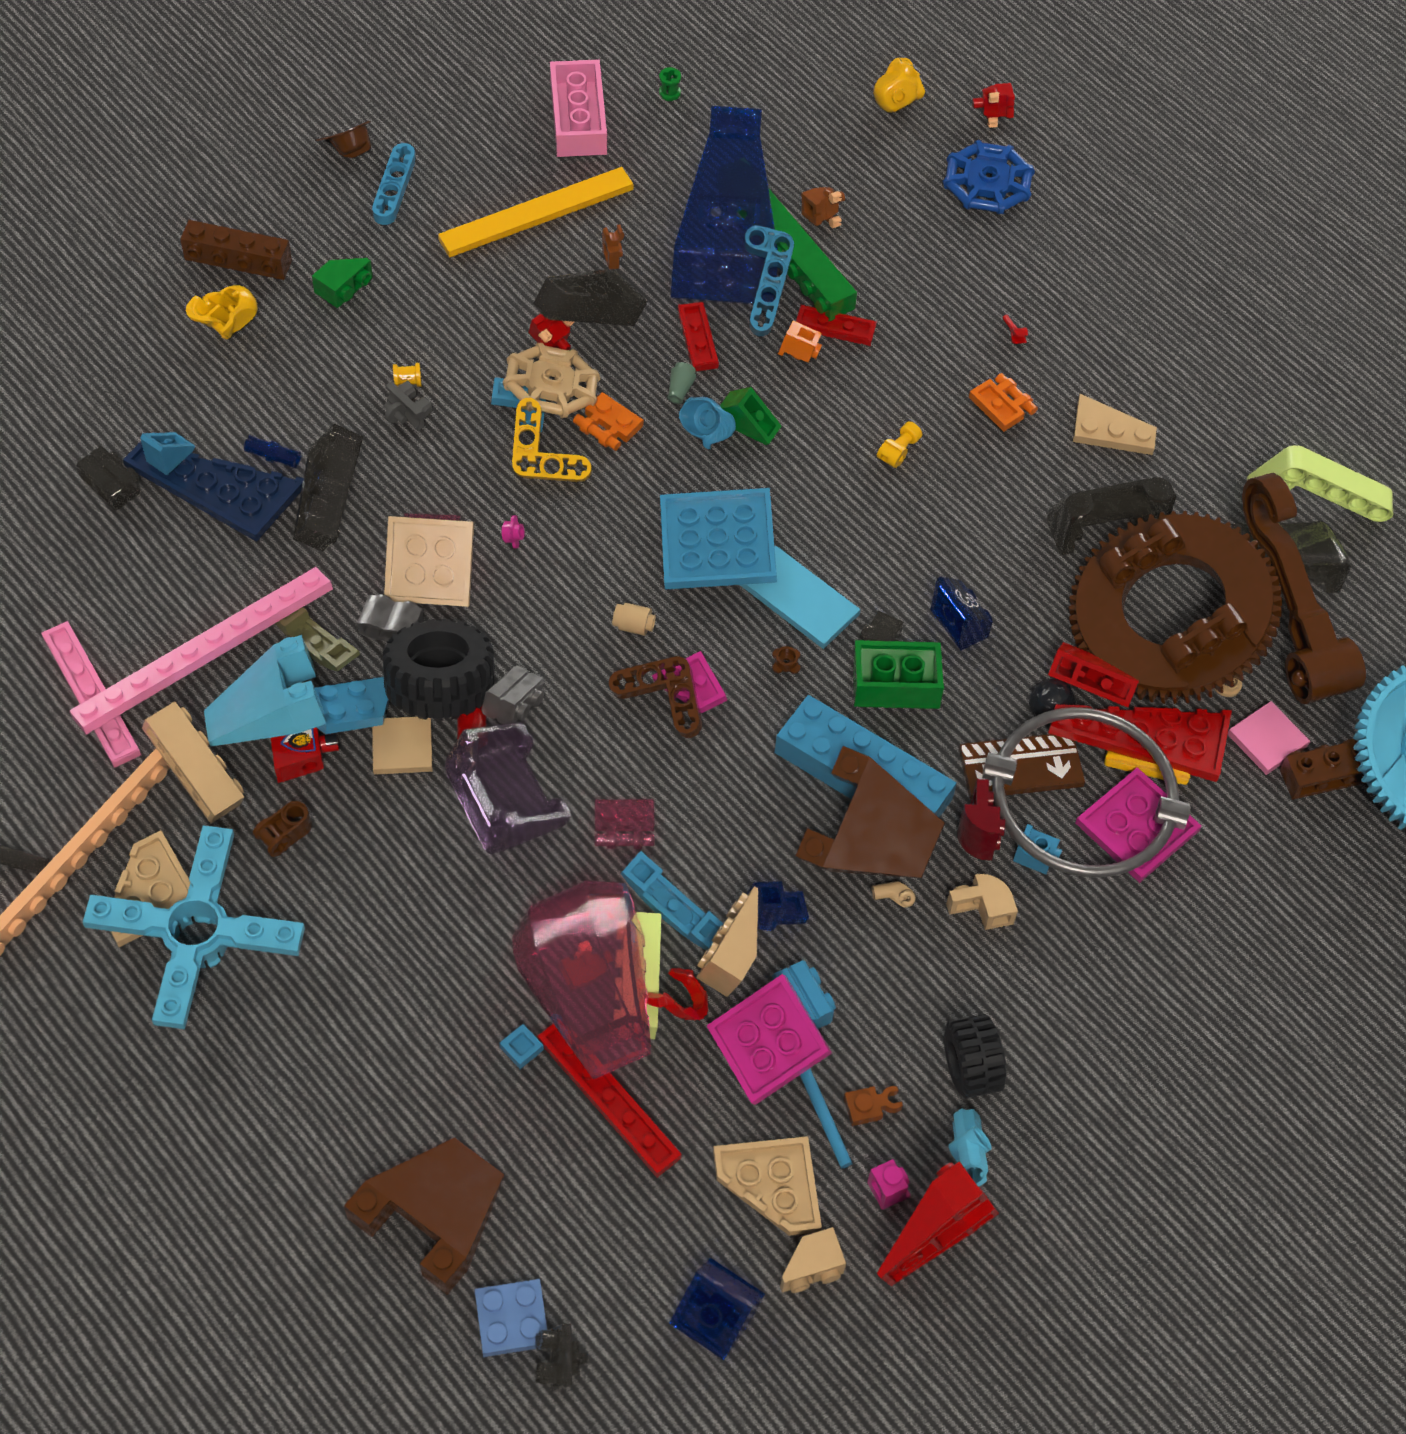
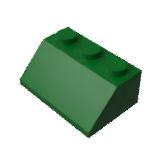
M855 640L853 671L854 707L940 709L944 690L941 642Z

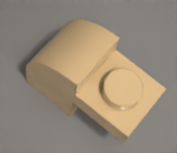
M976 874L972 887L962 885L954 888L949 892L946 903L949 915L978 909L985 930L1013 925L1018 913L1009 887L1002 880L987 874Z

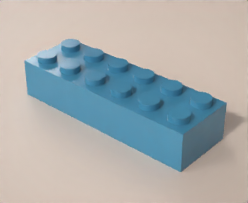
M807 695L776 736L775 754L850 799L853 798L857 787L836 779L831 774L842 746L871 757L938 817L942 815L953 799L957 782L810 695Z

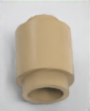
M625 602L624 605H616L612 625L618 627L621 631L646 636L648 631H653L656 615L652 614L651 608Z

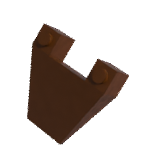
M842 746L831 774L836 779L856 786L857 789L835 840L807 828L796 857L829 872L922 878L945 823L871 757Z
M454 1137L366 1180L344 1205L347 1219L371 1237L376 1234L392 1213L396 1211L436 1241V1245L420 1263L421 1273L425 1279L448 1295L469 1269L504 1179V1174Z

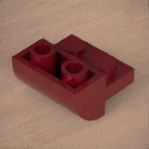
M977 779L971 803L964 804L957 837L960 845L968 854L977 859L992 861L994 851L1000 850L1001 836L1003 837L1005 833V819L1000 818V807L993 806L994 792L989 791V780Z

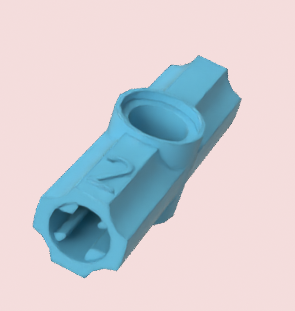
M961 1108L953 1114L954 1141L949 1144V1150L957 1162L960 1161L979 1187L987 1181L988 1165L986 1153L992 1147L989 1139L982 1131L980 1115L974 1109L965 1110Z

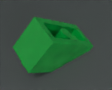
M752 387L730 391L720 404L724 411L733 415L736 422V431L764 445H768L782 427Z

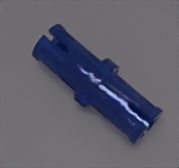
M249 435L244 444L245 452L266 458L265 460L270 463L275 461L296 469L297 464L299 465L301 460V452L280 446L276 441L268 442Z

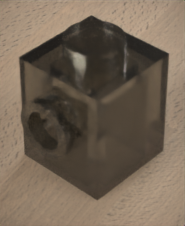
M878 611L871 624L866 623L864 625L860 639H863V641H899L904 622Z

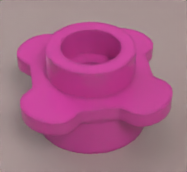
M513 515L511 521H504L502 525V539L505 543H512L513 548L517 549L519 547V540L524 538L525 531L523 524H519L517 516Z

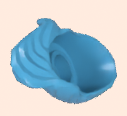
M690 397L679 411V419L683 427L691 435L702 439L703 446L706 449H711V444L731 437L736 429L733 415L724 411L716 401L708 397Z

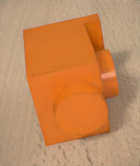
M793 320L778 354L783 356L784 353H787L795 359L809 363L811 357L817 359L822 344L818 342L822 333Z

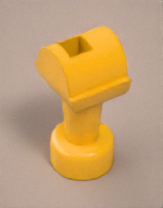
M908 421L901 427V436L895 441L892 439L885 440L877 452V458L893 468L900 466L907 455L908 449L906 447L908 444H915L922 437L920 427L913 422Z

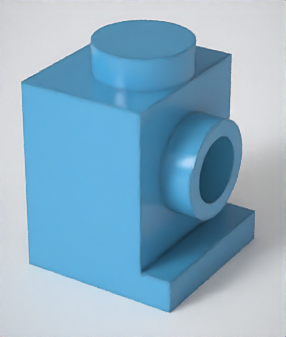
M1027 824L1024 834L1041 849L1060 858L1062 849L1057 848L1060 840L1034 830L1032 825ZM1018 845L1013 861L1047 874L1049 866L1032 857Z

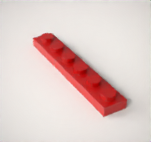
M562 1017L537 1035V1039L544 1045V1049L657 1178L682 1158L679 1150Z

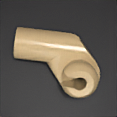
M899 881L872 885L874 900L890 898L902 907H910L915 902L914 892Z

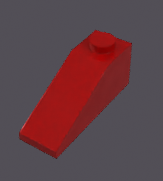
M1065 642L1058 648L1048 676L1125 707H1129L1139 680L1092 653Z

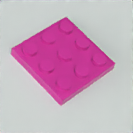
M1137 767L1077 817L1075 824L1116 862H1121L1143 851L1156 838L1163 824L1155 823V813L1161 796L1167 798V794ZM1189 815L1184 830L1174 828L1169 840L1158 854L1142 866L1128 873L1140 883L1196 835L1202 825Z
M781 974L707 1025L747 1097L754 1105L832 1054V1051L784 974Z

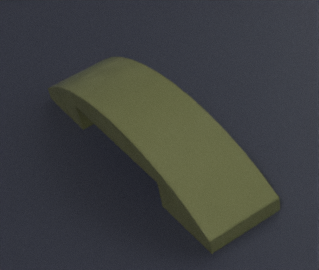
M304 607L275 623L287 637L302 635L311 658L330 670L339 671L360 655L359 650L341 637L337 640L314 622Z

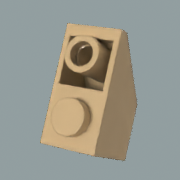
M833 1227L801 1238L782 1276L780 1284L782 1293L789 1290L792 1293L802 1292L808 1289L812 1283L822 1281L823 1284L831 1283L838 1280L841 1274H844L846 1262Z

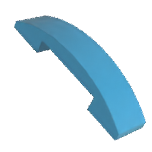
M640 851L621 872L623 878L655 913L661 914V918L694 944L708 951L713 943L714 935L724 923L710 911L704 913L661 875L663 870Z

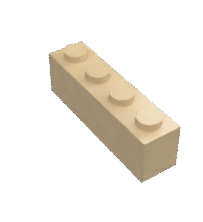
M173 702L145 719L142 729L210 824L240 806L244 799V790L235 778L231 779L225 771L227 767L223 759L219 755L214 756L209 749V741L204 733L201 731L197 732L191 724L192 718L189 712L184 707L180 708L176 702Z

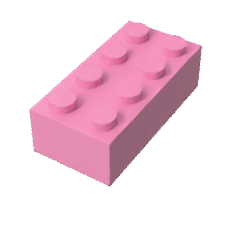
M600 60L550 62V84L557 157L607 155V128Z

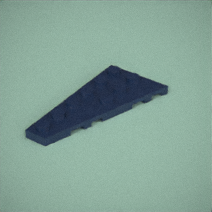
M141 441L123 459L125 467L256 542L307 486L305 478L296 477V479L283 477L282 473L274 471L271 474L256 471L255 467L216 458L207 460L200 458L199 454L194 453L188 455L168 475H165L146 462Z

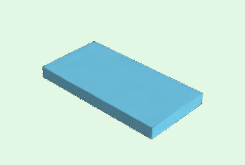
M775 546L777 582L744 584L740 586L824 649L860 615V609L779 547Z

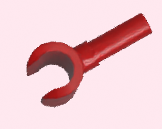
M1004 315L1003 320L1011 331L1012 343H1027L1028 329L1026 327L1017 328L1010 317Z

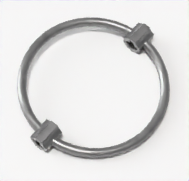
M1061 708L1044 712L1031 718L1008 737L1001 747L999 754L988 752L982 774L983 779L992 781L994 802L996 807H1000V818L1005 819V828L1016 843L1043 864L1071 875L1109 877L1123 874L1142 866L1165 846L1174 828L1185 829L1190 815V803L1179 801V789L1173 768L1156 742L1143 730L1126 719L1092 708ZM1066 719H1087L1111 725L1137 740L1157 763L1167 790V798L1161 796L1155 813V823L1163 824L1156 838L1137 855L1127 860L1107 865L1072 863L1041 849L1017 825L1005 797L1004 784H1012L1017 766V759L1010 758V756L1024 737L1048 723Z

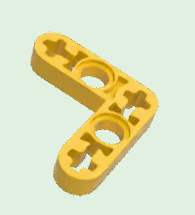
M533 398L522 399L516 409L512 466L515 473L519 477L571 482L587 480L591 475L592 469L591 463L586 457L539 452L541 406ZM528 404H531L533 409L537 410L536 413L531 414V424L536 423V427L528 424L520 426V422L526 423L527 417L525 412H522V409H527ZM531 431L534 433L535 439L530 445L522 444L519 441L522 432ZM523 458H528V462L531 464H537L536 459L541 458L539 464L541 473H536V467H527V471L523 472L517 464L523 462ZM553 459L559 462L560 468L557 473L549 474L545 471L544 466L548 460ZM568 460V466L576 467L577 462H582L583 467L587 468V470L582 471L581 475L578 476L575 470L567 469L568 475H563L565 469L563 461Z

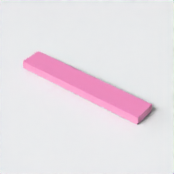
M68 621L41 633L79 705L105 690L103 683ZM120 715L94 730L114 768L141 756L138 746Z

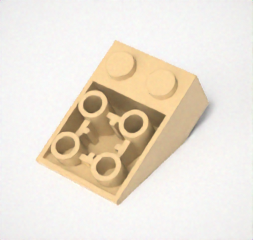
M755 886L748 895L742 892L738 900L734 902L726 915L728 918L719 927L712 939L713 943L708 951H705L697 964L701 970L696 978L726 997L742 982L757 956L758 888Z

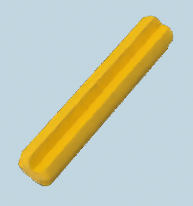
M1111 751L1106 753L1105 766L1129 772L1138 767L1146 776L1164 780L1157 764ZM1173 769L1177 783L1186 785L1189 782L1190 774Z

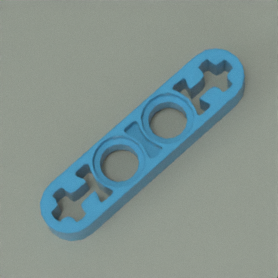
M400 143L392 149L372 206L373 218L378 224L388 225L396 219L416 160L414 147L410 144ZM403 155H405L403 163L400 162V158L403 157ZM396 171L404 173L401 177L391 176ZM388 190H394L398 192L394 196H387L384 194ZM385 205H387V206H388V210H386L385 213H383V212H384V209H385Z

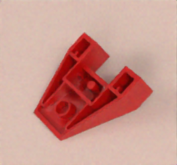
M960 1161L955 1165L952 1162L948 1163L936 1173L938 1177L930 1184L879 1268L878 1276L890 1286H893L967 1238L999 1214Z

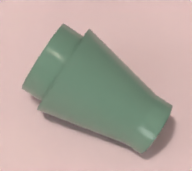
M678 362L671 369L670 387L667 397L670 402L675 404L683 403L684 397L696 379V369L692 365Z

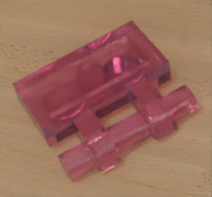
M654 799L595 800V831H607V834H595V846H607V849H616V846H633V849H643V846H654V834H643L642 832L654 831ZM616 831H633V834H616Z

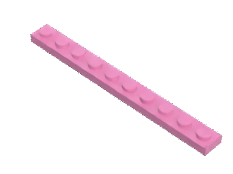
M317 567L309 570L71 709L72 718L85 734L90 733L333 590L331 581Z

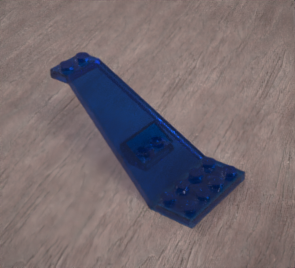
M711 107L710 132L674 244L671 298L754 304L766 258L753 255L746 250L744 245L745 234L750 227L755 225L775 230L760 138L762 109ZM714 208H718L721 211V215L714 217L711 211ZM739 210L746 211L747 216L744 219L738 218L737 212ZM754 235L749 239L753 245L763 243L762 237ZM772 267L768 270L770 276L777 277V267ZM765 292L761 295V298L765 302H773L775 295L771 292Z

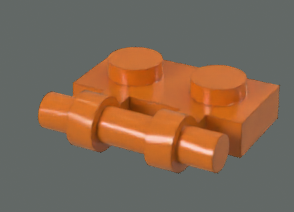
M1000 373L995 378L998 385L991 379H988L972 389L969 393V398L1005 432L1024 419L1025 412L1023 410L1033 415L1038 410V407L1032 402L1033 399L1027 393L1023 394L1016 387L1017 383L1012 378H1007L1003 373Z
M602 392L596 397L597 401L594 406L589 405L585 408V415L588 417L585 418L577 414L573 419V423L578 425L580 431L586 435L591 434L597 438L598 443L602 446H609L614 451H617L621 446V442L617 438L619 437L627 443L643 427L644 420ZM601 425L602 427H604V428L607 429V430L604 431L603 429H601V428L598 427V426Z

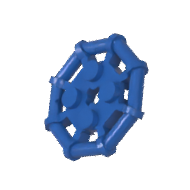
M975 140L974 144L956 153L952 152L947 157L948 166L946 177L943 180L944 188L950 190L964 204L963 208L967 210L974 208L993 211L1000 215L1016 204L1028 201L1031 197L1030 188L1032 176L1035 173L1034 167L1027 164L1011 145L1001 146ZM974 154L977 156V158L972 161V158L968 159V157ZM1010 160L1015 166L1011 164L1010 167L1007 164V161ZM957 168L965 169L964 174H956ZM987 173L992 174V177H986ZM1021 177V184L1014 182V178ZM964 184L967 187L966 189L969 195L961 188L960 185ZM1012 192L1014 194L1003 200L1006 193ZM977 197L993 198L994 201L977 199Z

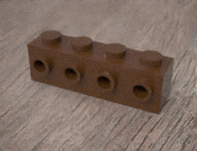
M188 220L180 238L184 259L188 261L281 280L285 279L292 262L289 240L193 220Z
M1349 739L1339 745H1321L1311 751H1294L1288 754L1280 768V772L1292 800L1365 784L1366 782L1361 781L1364 776L1363 772L1357 770L1361 763L1355 760L1359 751L1354 750L1353 747L1357 741Z

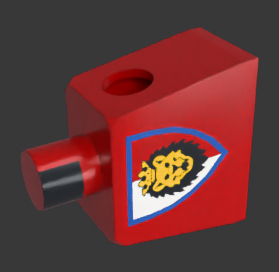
M317 727L298 734L271 737L274 769L278 783L322 770L324 768L322 753L339 751L337 733L319 736Z

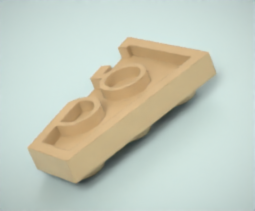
M1079 395L1073 442L1153 455L1157 427L1087 396Z

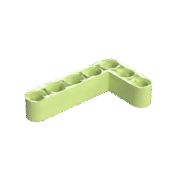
M1293 445L1283 449L1247 476L1248 480L1261 475L1275 473L1284 480L1290 490L1295 486H1299L1372 521L1383 522L1393 517V493L1389 487L1302 446Z

